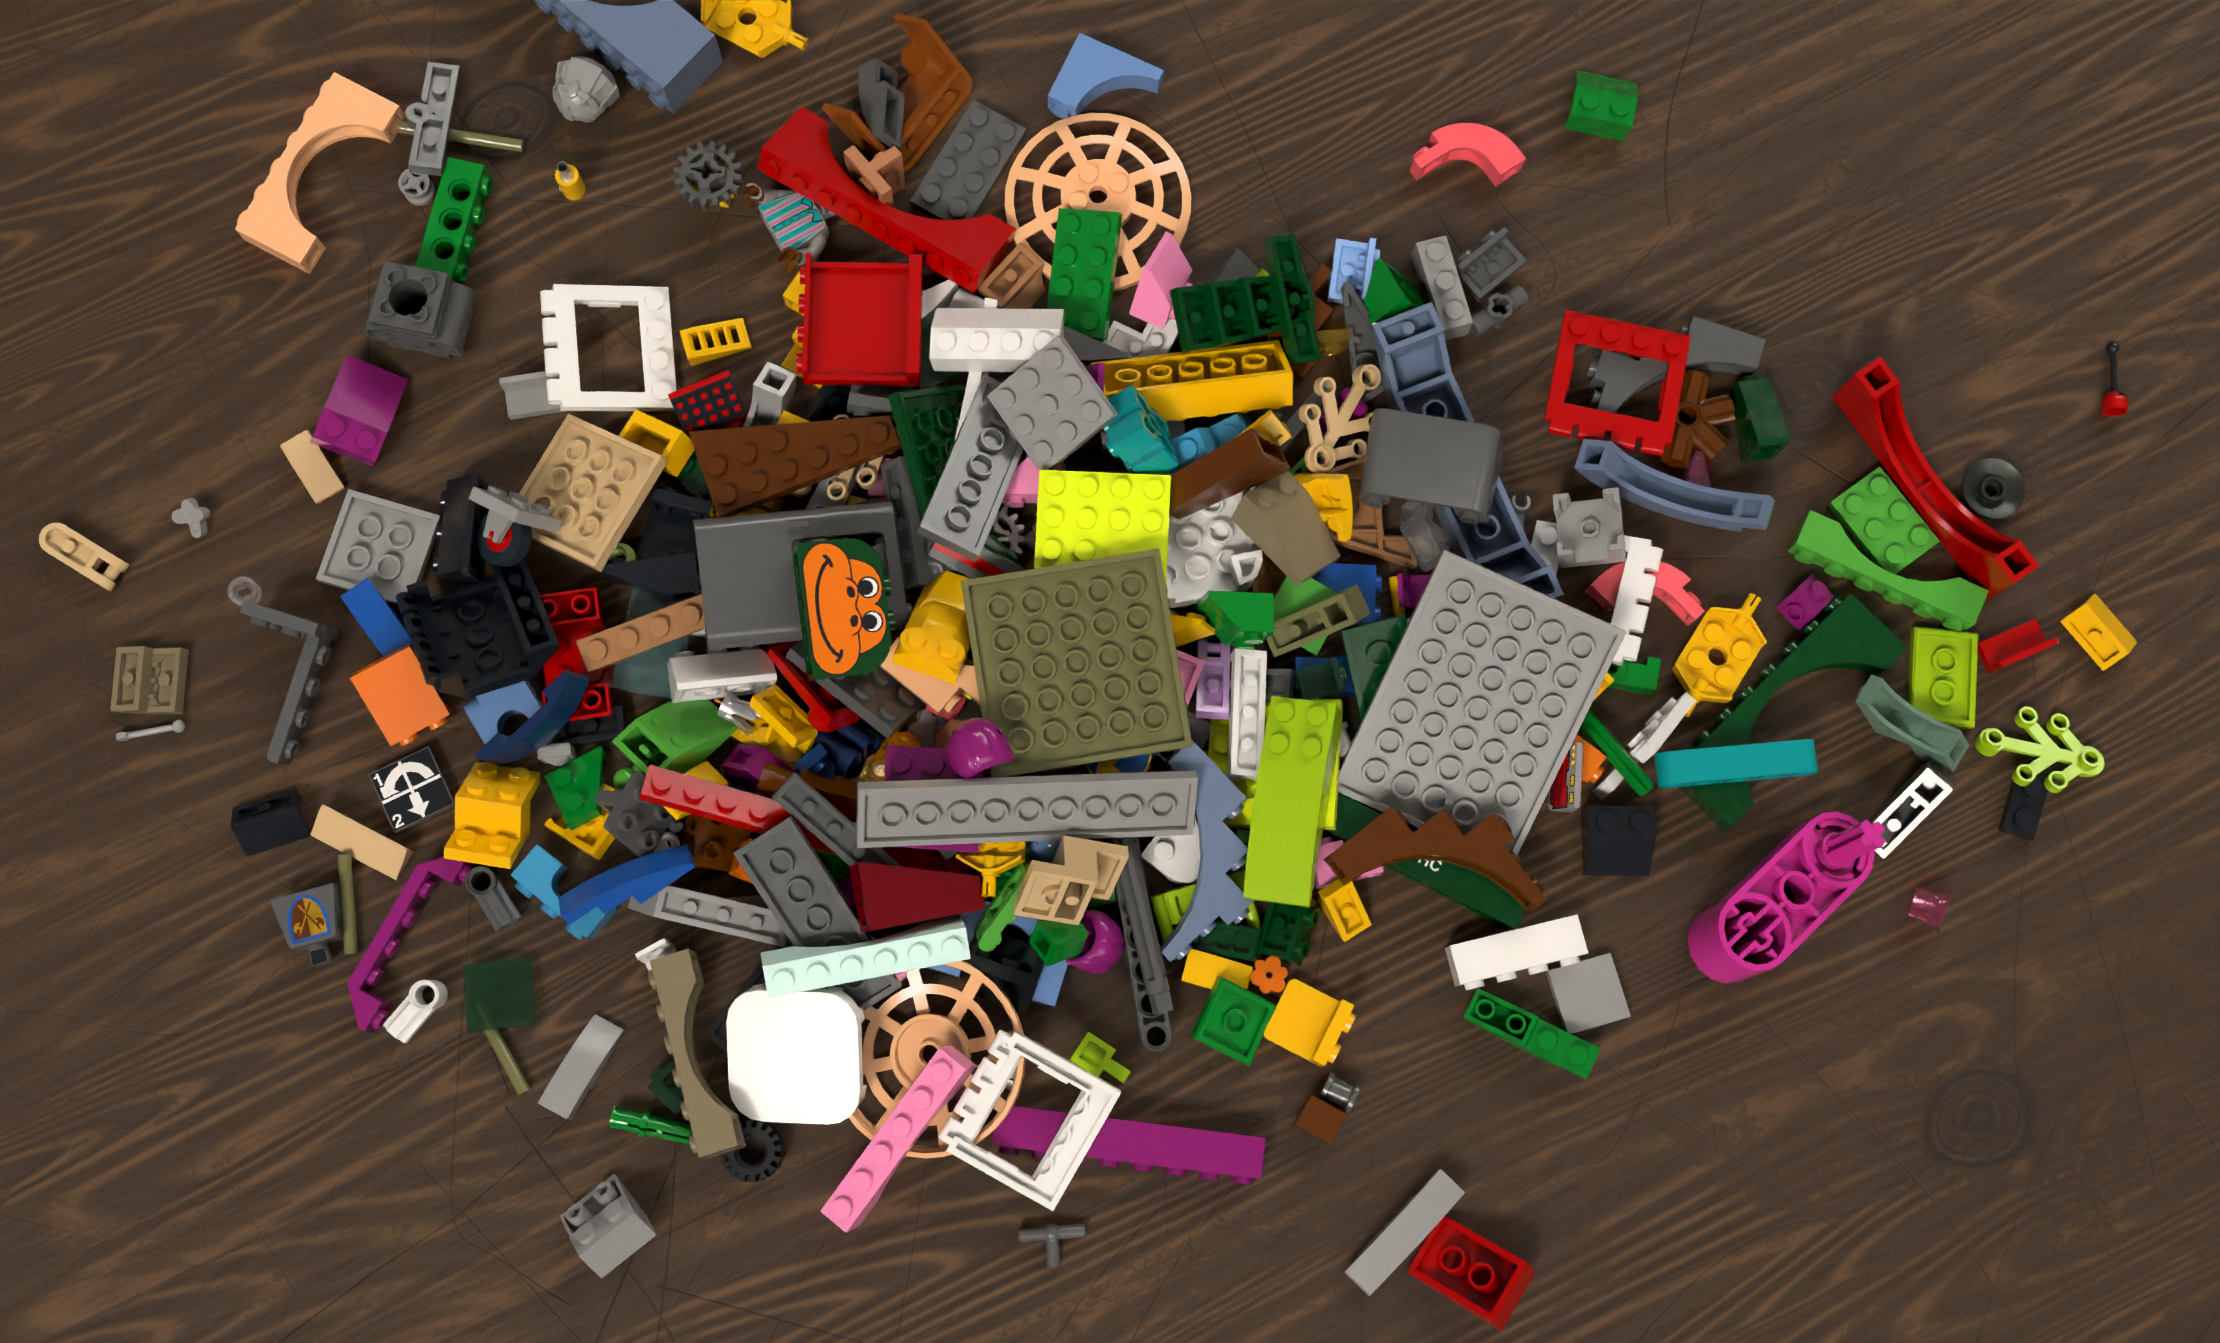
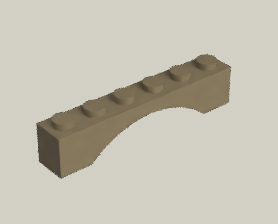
M685 949L650 960L652 970L648 971V977L654 990L657 989L660 1002L656 1003V1009L661 1022H665L668 1034L664 1036L665 1046L670 1055L673 1054L676 1067L672 1069L676 1086L682 1089L684 1100H681L680 1105L685 1120L690 1121L692 1133L689 1134V1143L693 1153H698L699 1158L708 1159L746 1147L738 1114L727 1107L712 1092L701 1074L695 1057L693 1018L698 998L705 985L697 952Z

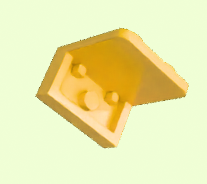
M1292 979L1288 982L1264 1031V1037L1317 1066L1323 1067L1327 1061L1330 1063L1334 1062L1341 1048V1045L1336 1042L1342 1031L1348 1033L1356 1015L1351 1013L1354 1005L1343 999L1338 1001L1297 979Z

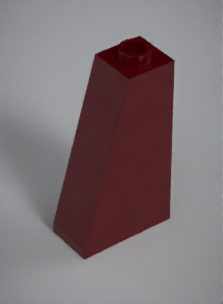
M867 862L849 866L861 933L986 909L985 902L987 897L981 896L982 883L980 882V876Z

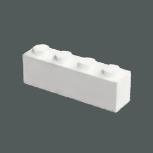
M1578 914L1450 945L1445 948L1455 987L1464 985L1466 991L1485 986L1484 980L1496 977L1497 983L1517 978L1515 972L1528 969L1529 975L1548 971L1547 964L1560 961L1561 967L1580 963L1579 956L1588 953Z

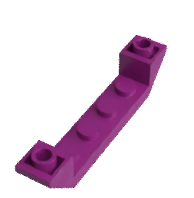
M442 857L416 866L347 982L359 1030L374 1034L376 1029L380 1030L383 1027V1024L389 1017L387 1010L391 1004L368 991L370 987L374 988L381 980L384 973L382 967L388 957L392 958L397 953L401 945L399 938L405 928L409 929L416 921L419 913L417 908L422 899H427L435 888V877L439 876L460 887L463 882H466L468 872L476 867L474 863L444 859Z

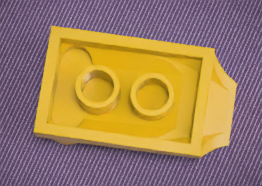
M946 570L923 588L905 630L900 634L899 643L893 654V664L954 685L956 684L971 647L961 581L969 580L970 578Z

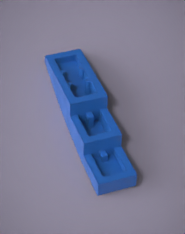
M366 578L340 596L383 657L412 642L413 639L409 637L408 631L394 610L389 607L369 578Z
M686 844L653 852L620 864L586 880L558 898L561 918L571 925L595 907H598L606 915L632 896L642 904L695 868L691 848Z

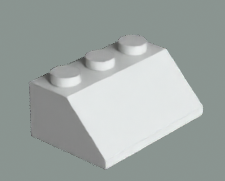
M759 645L742 646L740 651L727 652L726 648L708 650L705 655H694L693 651L678 652L674 654L675 658L669 659L667 664L672 703L725 698L729 692L735 696L754 695L775 685L777 681L774 664L760 649Z

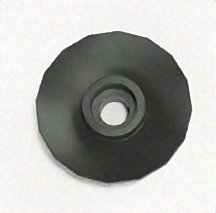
M1984 458L1972 464L1964 473L1961 483L1962 497L1968 508L1978 516L1989 520L2004 519L2013 515L2022 505L2026 494L2024 480L2019 471L2009 462L1998 458ZM1985 487L1992 489L1993 497L1987 495Z

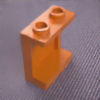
M412 642L353 672L350 677L390 746L398 742L401 746H404L419 737L417 732L429 727L430 730H434L448 722L447 716L450 715L452 710L449 704L446 705L437 688L426 684L420 668L421 663L418 662Z

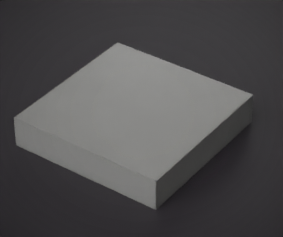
M1611 953L1546 971L1564 1031L1573 1034L1631 1017Z

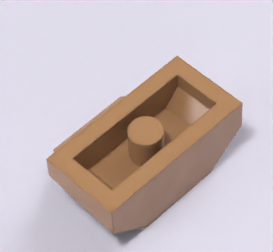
M1019 243L979 286L978 292L985 298L998 300L999 309H1030L1046 292L1042 279L1044 263Z

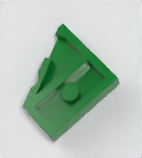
M601 745L545 775L563 818L571 831L601 815L602 807L593 801L599 789H604L605 778L602 775L603 761L607 759V754Z

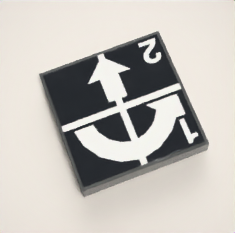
M430 746L368 774L395 834L402 833L455 807V798Z

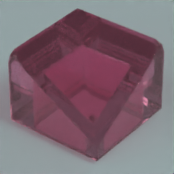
M1697 451L1690 457L1682 480L1711 487L1709 475L1712 466L1703 452Z

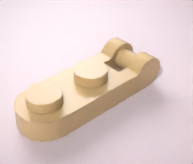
M48 524L39 534V544L45 552L110 592L116 586L114 581L121 571L125 573L130 566L64 524ZM104 560L110 565L101 575L96 570Z

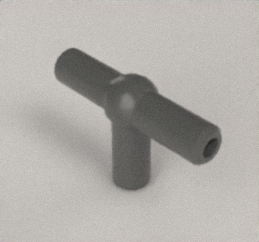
M1050 1223L1045 1227L1018 1229L1019 1242L1045 1240L1047 1267L1049 1268L1060 1266L1059 1239L1086 1236L1084 1224L1056 1225Z

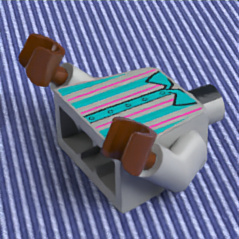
M748 183L741 191V194L750 195L744 202L745 206L752 208L757 202L761 204L758 206L761 218L781 251L777 261H787L788 264L785 270L789 273L793 272L796 266L806 264V253H811L812 262L817 261L827 244V239L830 237L825 220L836 214L817 203L814 204L812 200L794 190L761 188L758 184Z

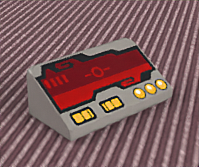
M1580 742L1572 743L1549 790L1548 808L1551 811L1572 813L1580 808L1583 745Z

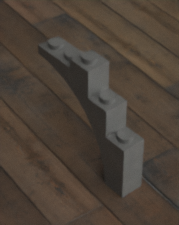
M1693 316L1687 325L1682 324L1678 331L1680 334L1691 336L1685 367L1687 371L1725 372L1742 377L1751 376L1758 368L1766 339ZM1602 350L1597 358H1591L1586 371V376L1590 377L1587 387L1594 389L1588 408L1616 413L1632 396L1653 383L1665 379L1668 363L1647 357L1631 356L1629 358Z

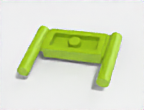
M1245 869L1226 873L1243 892ZM1196 882L1150 897L1163 942L1174 931L1172 925L1180 922L1188 908ZM1251 900L1253 903L1248 906L1250 912L1245 917L1247 926L1261 928L1255 902Z

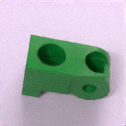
M1647 657L1642 664L1625 661L1623 666L1611 664L1607 673L1614 679V682L1607 688L1651 696L1657 689L1661 659Z

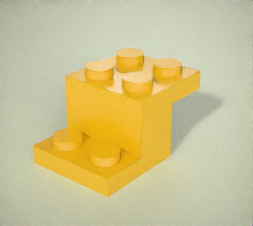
M476 762L455 795V830L444 847V859L510 869L530 834V802L540 784V772L529 771L523 767L511 768L498 766L491 762Z

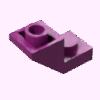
M738 743L721 765L726 775L751 779L756 789L762 769L767 762L799 775V772L766 748Z

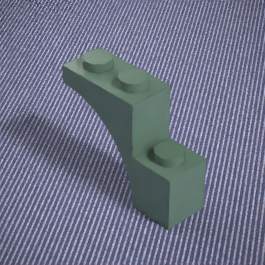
M1871 674L1867 683L1860 688L1855 702L1876 733L1909 744L1921 761L1925 762L1928 759L1935 766L1951 772L1955 771L1969 747L1961 730L1944 724L1918 710L1895 693L1881 677Z

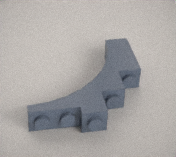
M1193 740L1191 748L1178 749L1165 760L1172 771H1196L1198 775L1195 819L1199 831L1200 847L1197 882L1189 906L1175 930L1160 946L1161 953L1170 962L1175 957L1177 960L1182 959L1193 948L1190 943L1199 934L1202 937L1209 934L1217 925L1214 920L1218 916L1227 925L1231 922L1237 924L1249 914L1250 909L1248 906L1253 903L1250 899L1243 898V892L1226 875L1229 869L1234 872L1246 862L1245 854L1248 848L1228 828L1223 820L1226 817L1231 820L1237 816L1244 808L1242 802L1246 797Z

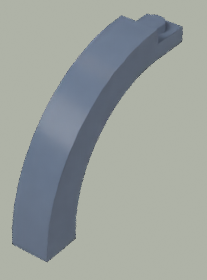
M1583 439L1574 467L1580 474L1603 489L1618 487L1620 498L1679 520L1738 532H1741L1742 528L1766 530L1775 503L1771 495L1721 490L1667 475L1632 458L1612 441Z

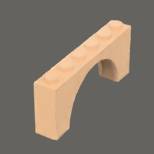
M334 72L331 78L321 86L320 95L313 106H310L305 111L303 122L298 130L293 132L288 138L287 147L281 157L272 163L270 174L265 182L255 190L254 199L248 209L239 215L235 230L245 241L310 274L326 247L317 236L306 230L300 221L296 207V191L301 174L316 154L335 142L348 138L370 137L391 144L399 132L400 121H406V116L400 106Z

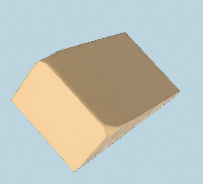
M305 430L282 443L280 447L314 502L319 504L342 491L345 487L322 447L310 443L313 434L309 430Z

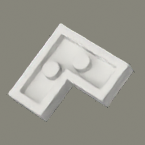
M1170 318L1164 329L1147 323L1143 333L1113 321L1108 331V339L1103 340L1102 343L1128 353L1129 358L1168 354L1178 337L1176 320Z

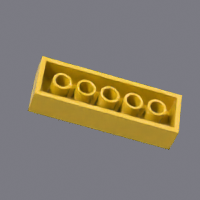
M1279 340L1217 347L1183 354L1182 352L1091 363V365L1105 363L1104 395L1107 399L1133 385L1146 399L1147 405L1150 408H1154L1165 421H1184L1194 417H1216L1219 414L1248 413L1251 410L1279 409L1282 406L1293 405V372Z

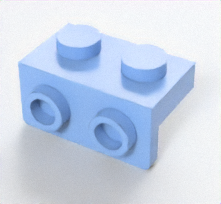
M1336 238L1331 266L1333 272L1329 281L1327 302L1343 304L1341 287L1346 282H1349L1364 304L1372 275V268H1374L1375 262L1380 258V249H1375L1376 238H1369L1368 243Z

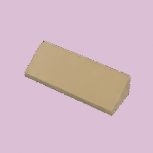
M323 804L319 809L311 832V836L345 854H351V857L396 881L400 878L414 851Z

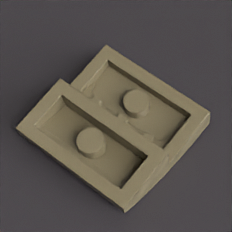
M146 646L117 647L110 711L134 714H183L189 650L181 647L154 649Z

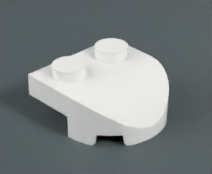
M1195 817L1193 835L1155 836L1141 854L1144 861L1166 876L1167 880L1176 884L1183 885L1197 882L1200 847L1199 831Z

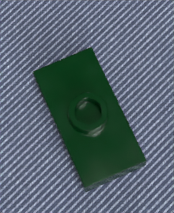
M1215 921L1217 925L1205 937L1199 934L1191 943L1192 949L1257 962L1262 929L1232 923L1227 925L1225 922Z

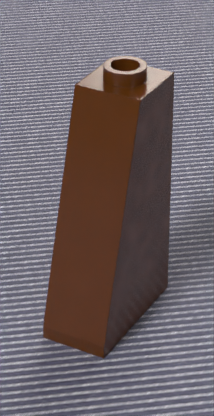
M1251 428L1172 474L1169 515L1182 519L1289 471V464L1279 442Z

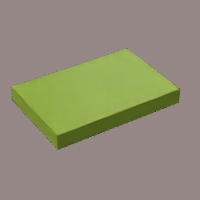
M1916 626L1911 628L1908 680L1909 704L1951 727L1962 729L1975 728L1978 633Z

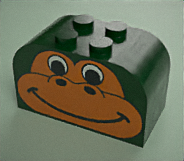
M852 538L797 543L791 549L807 681L856 676L875 670L887 658L891 647L890 631L895 630L893 610H888L886 600L887 596H891L889 576H884L878 554L867 543Z

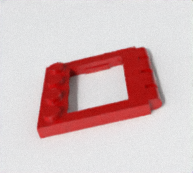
M1565 310L1543 418L1544 422H1549L1548 433L1571 437L1572 429L1577 428L1576 439L1603 440L1604 434L1609 435L1608 441H1612L1619 448L1633 451L1636 441H1640L1639 452L1662 456L1664 447H1670L1672 444L1691 336ZM1575 344L1598 347L1600 350L1618 351L1634 357H1647L1668 363L1665 379L1662 380L1657 422L1564 403L1574 363L1572 359Z

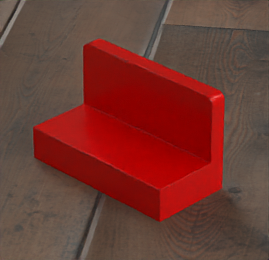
M2034 619L1979 642L1978 654L1987 673L1990 674L2059 644L2057 637L2047 641L2037 620Z

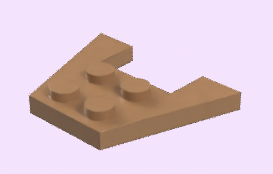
M1365 457L1334 467L1325 473L1348 474L1352 494L1353 524L1351 539L1341 542L1338 540V533L1326 527L1334 544L1414 569L1417 566L1415 536H1384L1382 508L1369 507L1360 500L1359 494Z

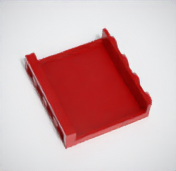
M806 253V265H800V284H805V294H799L798 300L799 313H804V323H798L797 327L798 343H803L802 353H797L796 370L797 373H802L804 384L921 386L922 254H909V263L812 262L811 253Z

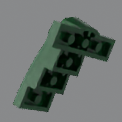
M1295 234L1268 237L1262 240L1269 276L1212 281L1202 285L1176 287L1169 290L1182 354L1235 344L1281 331L1289 365L1321 360L1313 323L1315 313L1314 295L1306 275L1303 274Z

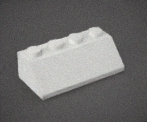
M936 308L931 325L930 362L934 371L1016 372L1057 336L1064 337L1065 311L1064 309Z

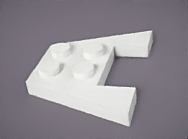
M1687 692L1677 701L1671 697L1660 710H1657L1645 723V728L1639 731L1627 744L1631 748L1627 753L1637 764L1639 762L1645 763L1659 750L1696 700ZM1614 767L1592 792L1603 800L1624 778Z

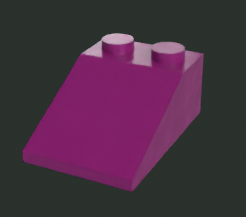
M346 354L310 443L373 467L408 379Z

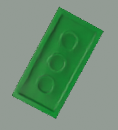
M1059 208L1047 309H1064L1065 327L1095 340H1107L1122 214L1120 212Z

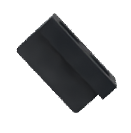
M297 788L233 807L231 828L247 856L310 837V829L301 814L302 797Z

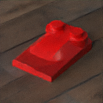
M799 641L780 642L761 648L809 706L810 709L807 717L810 724L816 730L827 733L856 723L861 719L860 716L815 680L807 681L806 673L786 658L789 649Z

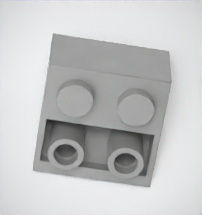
M615 1173L604 1182L598 1184L594 1190L560 1215L578 1256L601 1279L656 1236L647 1215Z

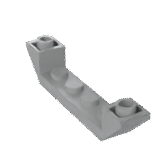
M668 885L642 904L633 896L630 897L629 909L653 917L781 947L793 946L770 909L672 885Z

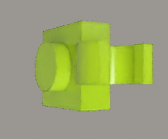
M1089 1031L1070 1059L1097 1077H1100L1103 1071H1106L1123 1084L1131 1073L1130 1070L1112 1059L1117 1050Z

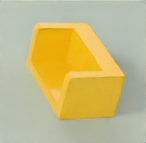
M637 409L619 434V437L662 455L668 461L663 471L675 477H678L695 450L692 440L683 431Z

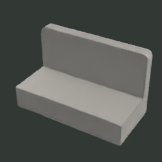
M545 371L499 378L500 386L505 391L508 417L513 420L565 412L560 411V405L548 404L546 381L558 379V377H548Z

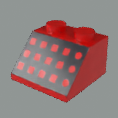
M729 370L668 394L684 433L690 439L689 432L743 427L748 416Z

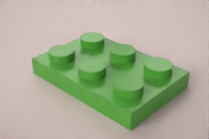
M1880 466L1827 505L1869 559L1892 574H1897L1940 542Z

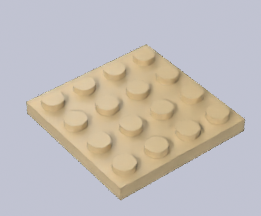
M568 414L519 493L529 498L528 503L531 506L533 503L548 507L552 510L550 515L562 521L557 533L534 528L532 539L601 572L668 461L662 455Z

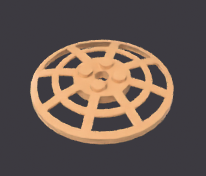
M1086 113L1059 120L1042 129L1028 141L1017 155L1009 172L1005 187V213L1007 224L1016 228L1013 238L1015 245L1017 246L1021 243L1044 263L1042 275L1050 280L1052 265L1043 260L1026 241L1027 238L1043 230L1045 235L1055 244L1056 230L1051 224L1057 222L1059 208L1120 212L1122 214L1118 257H1122L1129 274L1115 277L1113 291L1139 284L1144 266L1140 268L1133 250L1149 238L1157 224L1174 231L1173 237L1180 247L1186 235L1191 214V191L1181 160L1173 148L1158 133L1128 117L1111 113ZM1088 121H1109L1119 124L1114 137L1108 135H1089L1075 139L1068 127L1075 123ZM1134 128L1153 139L1166 152L1170 160L1154 165L1142 150L1126 141L1130 129ZM1056 131L1063 145L1059 146L1046 158L1040 169L1034 170L1021 167L1032 149L1046 136ZM1090 144L1110 145L1105 159L1087 160L1081 146ZM1122 149L1136 157L1144 168L1128 174L1124 168L1117 164ZM1069 152L1076 166L1069 171L1066 177L1048 173L1054 163ZM1172 172H1177L1181 185L1182 211L1180 219L1162 212L1164 192L1160 176ZM1017 179L1034 183L1032 201L1036 218L1022 227H1019L1014 208V188ZM1148 180L1152 181L1154 189L1153 208L1135 201V185ZM1043 185L1061 189V205L1045 213L1042 203ZM1100 190L1106 194L1107 199L1102 203H1094L1090 200L1089 195L1093 191ZM1135 214L1147 219L1148 222L1143 229L1128 241L1122 226L1130 219L1131 215Z
M957 961L942 964L963 970L971 975L962 992L946 985L924 984L920 970L916 969L906 971L910 985L909 988L892 995L879 1009L870 1006L863 1011L864 1017L870 1021L863 1040V1075L866 1076L873 1094L887 1110L875 1126L864 1116L858 1107L848 1118L871 1141L928 1064L923 1058V1050L927 1045H932L937 1050L941 1047L952 1045L969 1060H971V1053L989 1049L997 1034L988 1015L974 1001L982 983L999 999L1011 1020L1013 1031L1006 1033L1012 1035L1014 1030L1024 1035L1019 1016L1009 997L992 978L968 962ZM926 994H939L957 1000L948 1017L940 1014H931ZM913 997L917 1012L916 1017L901 1025L887 1016L898 1004ZM968 1009L977 1017L986 1036L968 1040L966 1033L959 1025ZM879 1028H882L894 1036L891 1043L890 1056L874 1059V1042ZM989 1053V1059L996 1062L998 1058ZM1022 1057L1016 1067V1074L1007 1099L999 1097L993 1107L998 1113L980 1130L973 1144L976 1145L988 1137L1010 1113L1020 1093L1024 1079L1025 1057ZM893 1069L895 1076L903 1085L894 1100L882 1087L876 1072ZM970 1074L963 1085L979 1092L981 1087L970 1081L973 1077V1074ZM947 1103L928 1126L937 1125L939 1136L950 1116L961 1119L962 1116L954 1111L949 1112ZM938 1138L939 1146L913 1145L906 1156L936 1158L952 1154L946 1151L949 1144Z

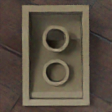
M1289 471L1269 479L1244 494L1231 517L1238 527L1262 549L1296 586L1338 561L1341 557L1309 492Z

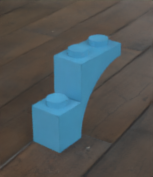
M1235 414L1210 427L1195 428L1170 440L1169 443L1174 447L1178 465L1163 475L1176 473L1234 439L1252 424L1248 414Z

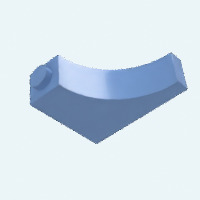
M1079 33L1047 95L1048 109L1057 117L1067 119V117L1071 116L1076 117L1090 102L1110 91L1136 88L1158 94L1163 84L1164 70Z

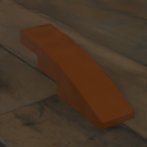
M767 762L762 769L756 794L773 799L771 796L787 780L792 772ZM803 768L799 776L851 822L856 823L857 783L840 775L834 781H830Z

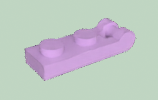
M1199 639L1197 642V658L1204 660L1205 663L1196 684L1195 718L1228 720L1230 645H1225L1221 640L1220 643L1208 642V639ZM1207 655H1219V657H1207Z

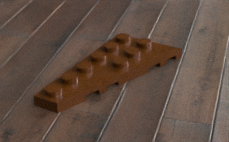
M889 415L689 432L719 518L738 515L902 449L893 421Z

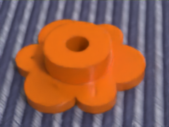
M1270 956L1265 961L1257 960L1255 962L1256 970L1251 972L1250 982L1255 986H1259V990L1263 994H1267L1271 990L1273 992H1281L1285 988L1284 978L1287 977L1288 971L1285 967H1281L1279 958ZM1266 973H1271L1272 977L1270 979L1267 978Z

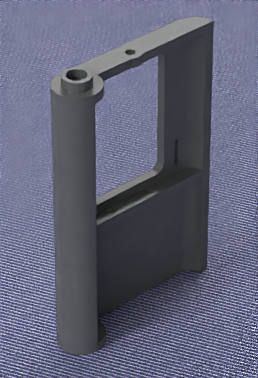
M891 501L693 520L708 650L802 640L791 549L792 543L798 540L870 533L881 534L884 542L887 572L891 583V596L886 598L887 608L894 612L895 630H904L913 612L911 603H906L895 518Z

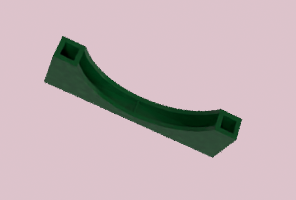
M1850 593L1842 600L1837 596L1823 609L1827 615L1821 621H1818L1816 618L1812 620L1802 630V633L1806 636L1799 643L1795 640L1789 643L1780 652L1784 658L1777 665L1771 662L1758 675L1762 680L1755 687L1749 684L1736 697L1740 702L1733 709L1727 706L1714 719L1718 724L1711 732L1704 729L1692 741L1696 746L1694 749L1748 744L1753 725L1767 701L1784 684L1799 676L1825 669H1851L1876 676L1887 670L1908 647L1854 595ZM1747 781L1678 787L1722 831L1731 828L1754 805Z

